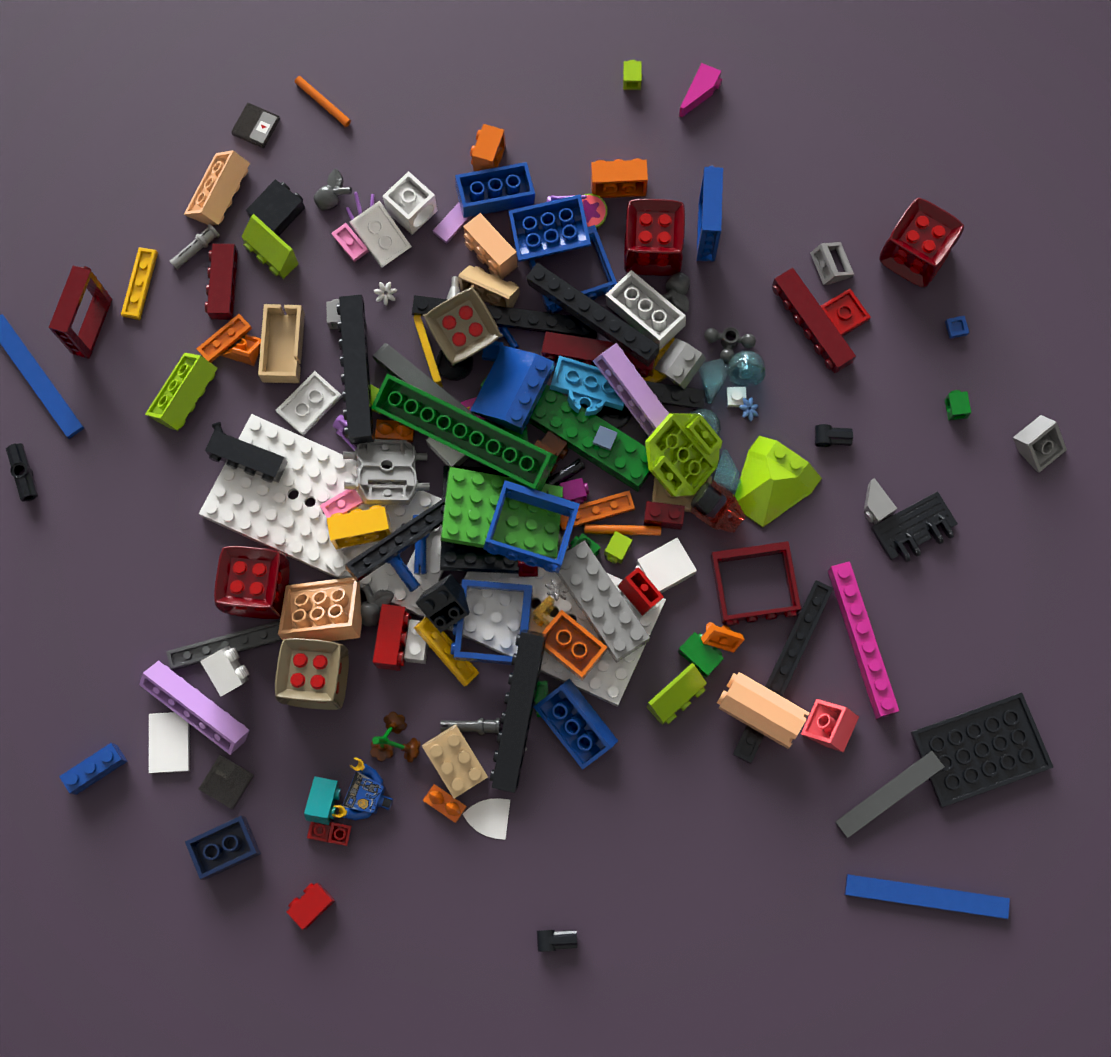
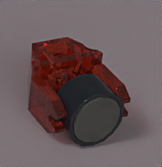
M715 480L710 484L708 482L705 483L692 499L691 513L715 530L721 529L735 532L745 519V515L734 494ZM721 495H725L727 501L716 516L708 517L707 514L716 506Z

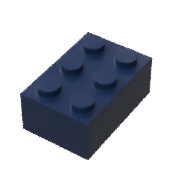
M239 816L185 841L201 880L209 879L261 854L248 821L244 816Z

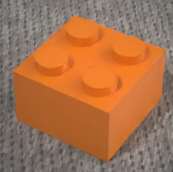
M483 124L482 129L477 132L476 145H473L470 151V156H472L471 165H473L474 172L499 167L506 148L504 129Z

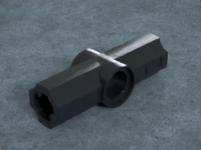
M22 443L11 444L6 448V452L11 465L10 473L15 479L20 500H34L38 497L33 480V471L29 466ZM25 469V472L19 476V472Z

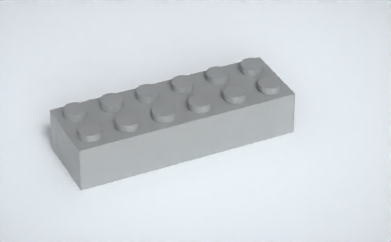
M585 540L565 552L562 566L557 575L603 644L608 647L607 650L617 663L648 643L650 640L649 635Z

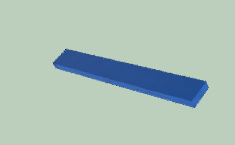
M3 314L0 315V344L64 434L70 439L84 429L83 425Z
M849 874L846 877L845 895L1003 919H1008L1010 898Z

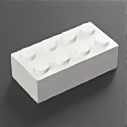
M632 270L605 294L606 305L629 325L658 344L659 350L686 326V315Z
M230 646L200 661L220 696L225 695L249 680L247 677L250 675L245 665H240L237 660L240 658L235 648L231 649Z

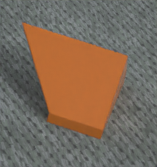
M246 334L245 339H241L239 343L220 356L254 366L260 353L261 339Z

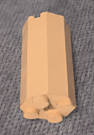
M739 672L738 675L734 673L727 684V687H729L728 692L723 691L717 701V704L720 705L718 709L789 749L792 745V740L796 739L803 727L809 712Z

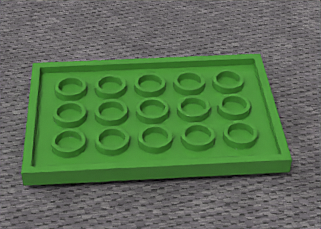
M450 467L440 541L483 548L504 481L513 482L528 488L531 487L510 477ZM545 484L541 492L562 498L563 487ZM506 497L492 540L556 559L561 514Z

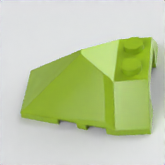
M759 436L748 450L732 507L763 528L789 508L795 506L799 501L809 496L822 478L808 461L779 441Z

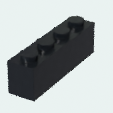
M214 430L205 449L209 459L218 463L220 460L226 462V465L233 469L242 468L245 473L251 476L255 474L262 476L261 479L272 483V481L279 483L288 463L285 457L216 430Z

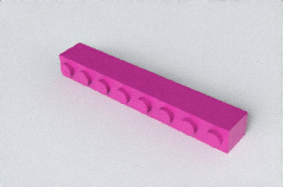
M849 561L831 566L828 574L875 717L879 719L899 712V708L851 563Z

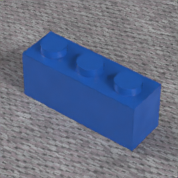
M110 743L59 777L68 792L77 795L128 761L118 745Z

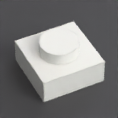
M727 387V407L744 405L742 399L746 398V387Z
M338 550L325 564L340 578L347 571L345 564L350 560Z

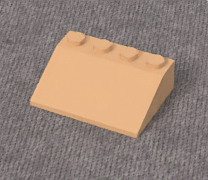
M353 577L286 585L278 635L282 640L302 638L339 641L360 638L362 626L360 581L357 582Z

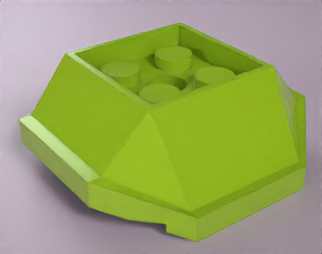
M669 413L645 441L648 469L671 496L694 495L717 468L722 440L701 414Z

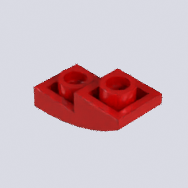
M310 821L307 838L347 846L352 826L334 822L326 825Z

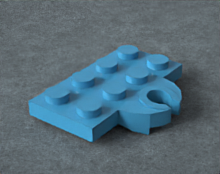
M559 356L550 389L568 394L567 401L575 412L579 413L580 404L588 406L585 416L597 414L604 405L623 410V401L596 366Z

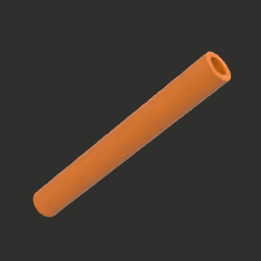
M301 76L295 79V84L344 127L350 125L351 120Z
M585 524L584 534H614L616 531L622 535L661 536V526Z

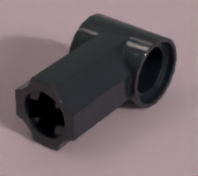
M828 424L815 426V446L852 445V428H832Z
M576 930L537 931L538 952L577 948Z

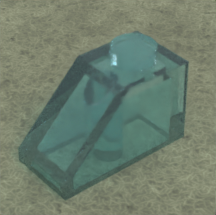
M723 359L704 362L699 369L703 387L706 390L705 395L708 404L713 402L724 385L727 375H729L727 364L724 365Z
M723 449L712 486L716 484L719 491L733 495L734 490H739L741 480L738 477L740 473L728 451Z

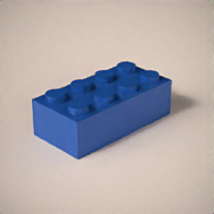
M527 162L455 175V187L463 218L477 216L479 213L487 214L534 205L535 191Z

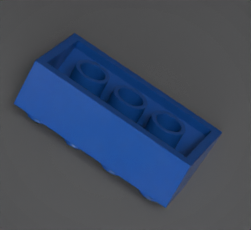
M570 678L534 706L582 770L618 742V739Z

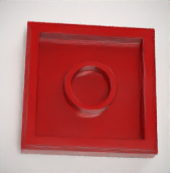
M850 288L821 305V308L841 336L846 335L871 319Z

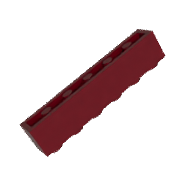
M792 267L774 278L772 284L773 292L775 295L780 296L787 311L790 310L795 323L802 327L805 337L812 341L816 353L822 355L826 367L835 374L852 364L856 355Z
M546 331L541 353L543 357L554 362L558 361L559 356L596 366L593 360L613 346L614 343ZM624 351V354L635 366L641 377L653 376L656 358L648 367Z

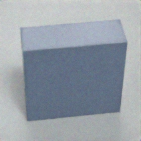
M600 425L593 440V445L611 451L618 432Z

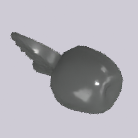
M334 169L329 174L328 185L322 186L314 195V202L321 210H329L336 207L339 203V195L352 194L351 187H343V177L338 169Z
M677 272L666 281L667 293L662 296L667 300L671 299V303L677 309L687 312L689 301L685 295L690 288V279L685 273Z
M368 584L362 587L367 601L361 603V616L363 625L373 627L379 625L382 604L388 605L392 601L394 593L388 590H378L373 594Z

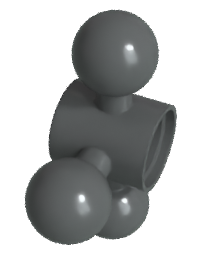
M734 327L726 328L723 334L719 333L715 328H709L704 333V338L709 343L721 340V344L725 349L721 351L720 359L724 363H730L734 360L735 353L732 349L736 347L737 343H741L747 349L754 347L756 344L754 335L745 334L743 337H740L738 330ZM726 336H732L735 340L729 341L726 339Z

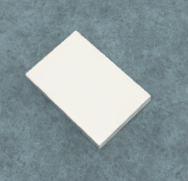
M380 201L349 222L381 268L412 247Z
M314 371L276 409V412L304 436L342 398V395Z
M175 712L149 714V773L190 771V724Z

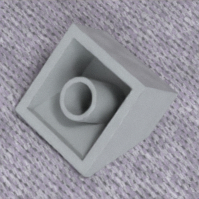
M676 338L654 369L685 389L706 358L703 353Z
M1042 415L1013 437L1018 452L1037 472H1041L1067 450L1057 422Z

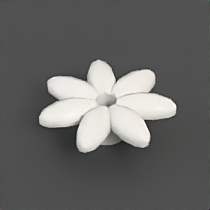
M379 282L380 289L374 290V293L379 295L376 301L379 302L383 299L384 305L387 306L388 299L395 301L392 294L397 292V289H390L391 282H388L386 286Z

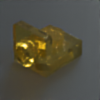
M550 596L533 611V620L540 627H547L550 624L543 617L544 614L548 616L555 608L553 606L555 600Z

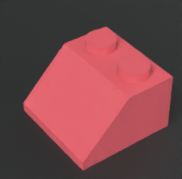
M816 699L801 735L827 748L844 752L859 716L847 707Z

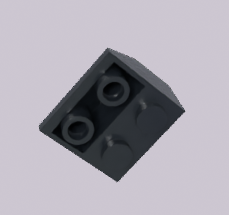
M452 574L424 591L416 601V605L440 633L470 613L464 589Z

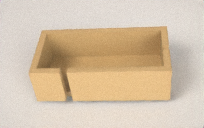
M264 304L258 376L264 383H300L301 367L299 364H301L305 318L301 305H284L287 315H284L285 313L281 305Z

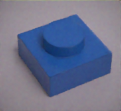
M965 315L946 319L945 324L950 339L969 334Z
M495 341L484 348L482 360L495 361L504 343Z

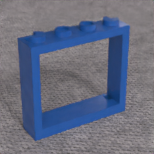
M714 166L704 167L698 201L696 261L715 262L722 228L723 168Z
M593 225L588 227L590 241L594 245L608 283L581 291V293L595 300L598 296L607 294L617 282L596 227ZM528 260V263L532 270L533 267L536 265L535 260ZM540 293L547 313H556L562 310L560 306L552 301L550 302L547 297Z
M505 480L483 549L493 555L500 554L506 556L509 560H519L525 562L528 566H538L548 572L559 573L580 504ZM506 497L569 517L557 559L492 540Z
M462 579L461 586L464 589L466 600L468 588L524 592L520 634L524 629L529 630L533 593L532 585ZM465 617L453 625V635H456L455 643L451 644V654H454L455 660L512 665L513 656L461 652Z

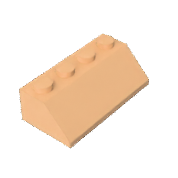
M235 151L216 153L184 215L207 225H219L224 219L226 209L232 204L234 194L240 188L242 178L248 173L247 168L250 163Z

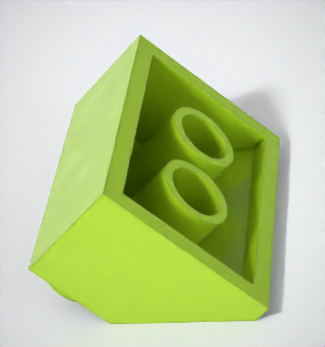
M253 214L242 234L243 246L250 253L253 251L257 255L256 258L263 265L266 263L269 266V270L275 276L279 275L284 279L299 264L293 249Z
M691 663L651 699L646 708L662 725L665 722L670 724L677 717L675 714L680 709L684 711L692 704L690 700L694 696L698 698L706 691L704 687L707 682L696 666Z

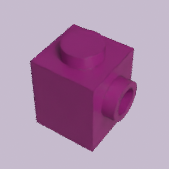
M582 478L560 483V486L563 487V499L579 504L587 501V494H590L587 483H583Z

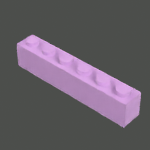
M615 343L595 358L593 362L646 434L650 436L669 412L663 407L646 381L640 376L635 366L624 354V351Z
M158 660L143 672L139 683L143 689L229 755L245 742L249 729L244 724L234 719L228 712L200 693L198 689L170 670L168 666Z

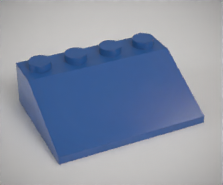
M581 194L509 211L518 262L591 246Z
M503 345L470 412L522 435L554 371V361L536 353Z

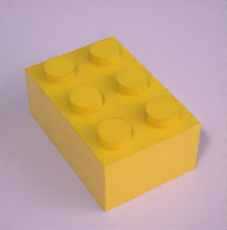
M381 505L372 506L369 510L364 511L362 509H355L350 511L349 514L344 515L343 513H335L327 518L330 541L335 549L381 541L392 533L389 515L385 506L381 507Z

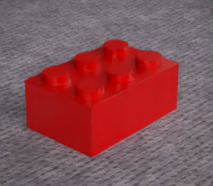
M382 604L373 656V663L377 668L400 671L401 666L405 665L404 647H406L409 620H412L406 607Z

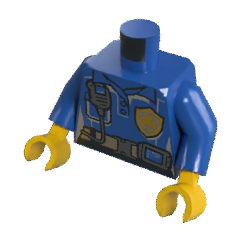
M355 757L354 759L358 761V765L356 767L350 765L352 769L356 770L343 805L333 806L339 808V814H332V816L356 821L376 814L379 807L390 810L393 799L384 796L386 787L383 786V779L378 772L363 763L361 759Z

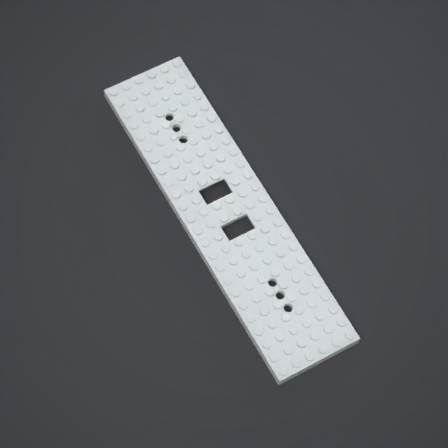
M251 414L239 440L285 457L288 463L279 483L275 481L269 483L261 479L262 476L255 474L251 476L245 473L244 469L239 467L233 469L225 463L199 514L211 522L277 552H282L284 555L336 579L352 577L346 571L339 578L325 562L338 550L351 561L379 541L335 549L330 541L327 517L323 514L320 505L345 491L344 481L356 482L357 461L354 459H343V455ZM392 482L379 483L388 485H406L405 482H400L399 484H394ZM293 490L299 492L296 499L289 498V493ZM416 491L409 505L365 504L363 501L364 504L355 509H362L364 511L369 510L370 507L375 505L385 506L393 533L402 524L412 520L413 515L421 514L442 499L425 491ZM309 498L316 500L315 505L312 507L306 506V501ZM441 526L433 530L426 540L427 573L422 575L420 567V575L414 574L415 550L407 564V567L420 584L413 592L408 590L390 563H385L360 580V590L363 591L362 587L369 584L373 594L378 590L391 591L394 593L391 604L406 607L408 612L424 618L426 615L416 605V601L424 591L439 582L443 570H440ZM538 567V577H519V574L467 572L464 578L465 580L532 585V600H539L541 606L538 609L531 608L530 631L542 633L555 618L548 615V610L551 607H555L559 612L563 610L566 614L575 616L577 623L601 641L556 572H548L544 568ZM607 573L650 637L666 599L663 598L642 616L617 587L622 579ZM468 588L467 604L470 613L464 619L463 637L505 656L517 654L518 646L515 645L517 634H520L524 592ZM453 625L447 629L453 632ZM646 644L617 663L607 650L583 681L544 650L540 672L562 682L570 678L579 690L618 707Z

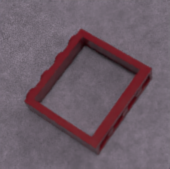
M72 266L49 325V329L71 354L90 359L112 302L108 291L104 289L89 267ZM87 288L93 297L77 335L71 327Z
M789 541L712 552L711 562L722 624L727 623L728 626H732L744 620L747 623L757 622L758 618L773 620L779 615L793 617L797 615L796 613H799L801 606ZM782 554L791 606L728 615L719 563Z

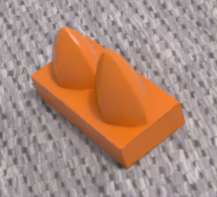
M377 419L375 439L406 440L413 443L414 429L398 421Z
M712 622L706 625V632L701 637L704 644L733 653L745 640L743 634L732 631L727 625L724 624L722 627H718Z
M433 784L423 799L424 802L454 823L459 820L467 808L466 805L456 798L454 799L453 796Z

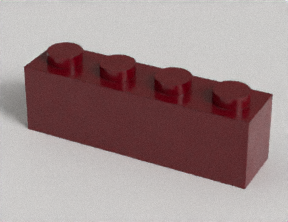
M212 244V250L209 251L211 267H208L207 270L210 280L206 286L208 302H205V312L211 319H233L238 250L235 244Z

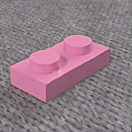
M347 223L331 233L353 262H356L369 252L368 248Z
M345 490L321 504L320 507L326 517L329 518L335 513L347 514L364 503L356 490Z

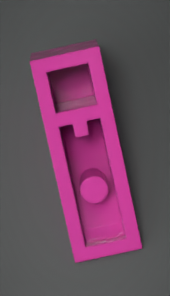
M701 63L681 104L680 117H684L712 96L715 89L720 88L722 78H720L721 70Z

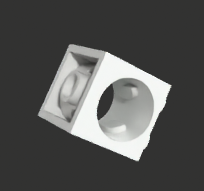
M409 171L382 196L389 215L411 235L438 211L435 194Z

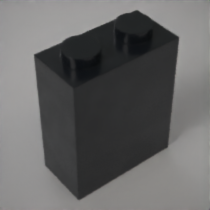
M275 179L246 209L249 218L254 214L277 236H280L305 209L303 198L298 193H292L284 182L280 183Z

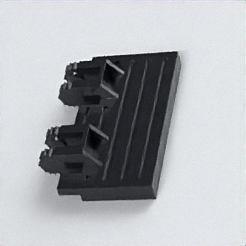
M937 491L872 526L871 530L891 560L899 556L895 550L897 548L904 561L908 562L910 561V555L903 544L907 543L913 554L919 556L921 552L918 546L932 538L928 531L931 532L936 542L941 544L944 540L936 526L940 525L946 536L951 539L954 537L951 528L958 523Z

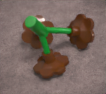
M392 711L383 719L386 723V733L383 736L373 737L370 755L383 762L386 758L393 756L392 749L397 747L405 752L404 758L411 763L419 754L420 742L417 741V738H412L407 744H399L387 738L391 732L400 734L407 728L405 717Z

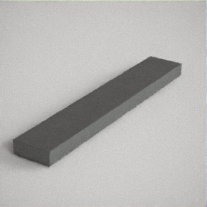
M280 620L166 651L170 670L174 671L199 664L203 659L227 646H230L231 649L235 648L239 653L283 641L278 635Z
M933 751L929 752L835 821V823L844 835L849 838L943 769L944 765Z

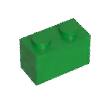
M694 632L678 649V653L690 664L693 663L698 671L707 678L723 661V654L718 648H712L710 645L704 644L701 640L703 635Z

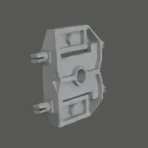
M374 439V442L358 444L355 452L343 451V459H355L357 461L356 482L344 481V490L358 491L365 504L409 505L416 491H429L430 489L429 483H418L415 470V461H427V453H416L415 447L406 440ZM389 465L391 468L384 469L382 466ZM392 482L394 484H399L400 482H406V485H388L379 483Z

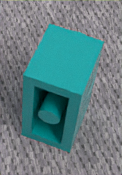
M314 776L304 812L306 821L329 825L330 820L335 818L332 814H336V807L333 806L341 796V788H339L338 781Z

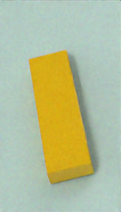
M138 248L121 312L122 317L141 319L158 255L157 250Z
M414 315V323L432 379L440 387H443L421 316Z
M427 616L414 627L416 632L464 687L479 674L470 661L454 659V654H451V644L454 642L444 631L440 633Z

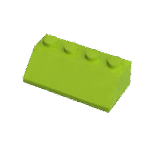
M184 353L145 415L170 429L178 431L184 426L188 414L194 410L195 403L199 397L205 393L207 384L213 380L218 368L201 355Z

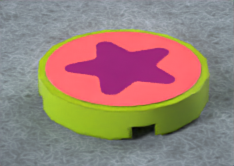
M584 194L587 196L586 199H582L587 226L595 225L596 229L600 228L608 216L607 205L598 195Z

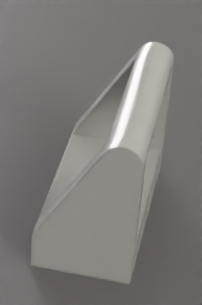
M841 242L822 243L810 253L823 285L836 283L855 275ZM830 251H837L845 272H838Z

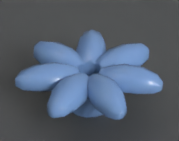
M752 397L749 400L743 398L744 405L739 406L743 411L742 417L748 416L749 420L752 421L753 416L758 417V413L755 411L758 408V404H753Z

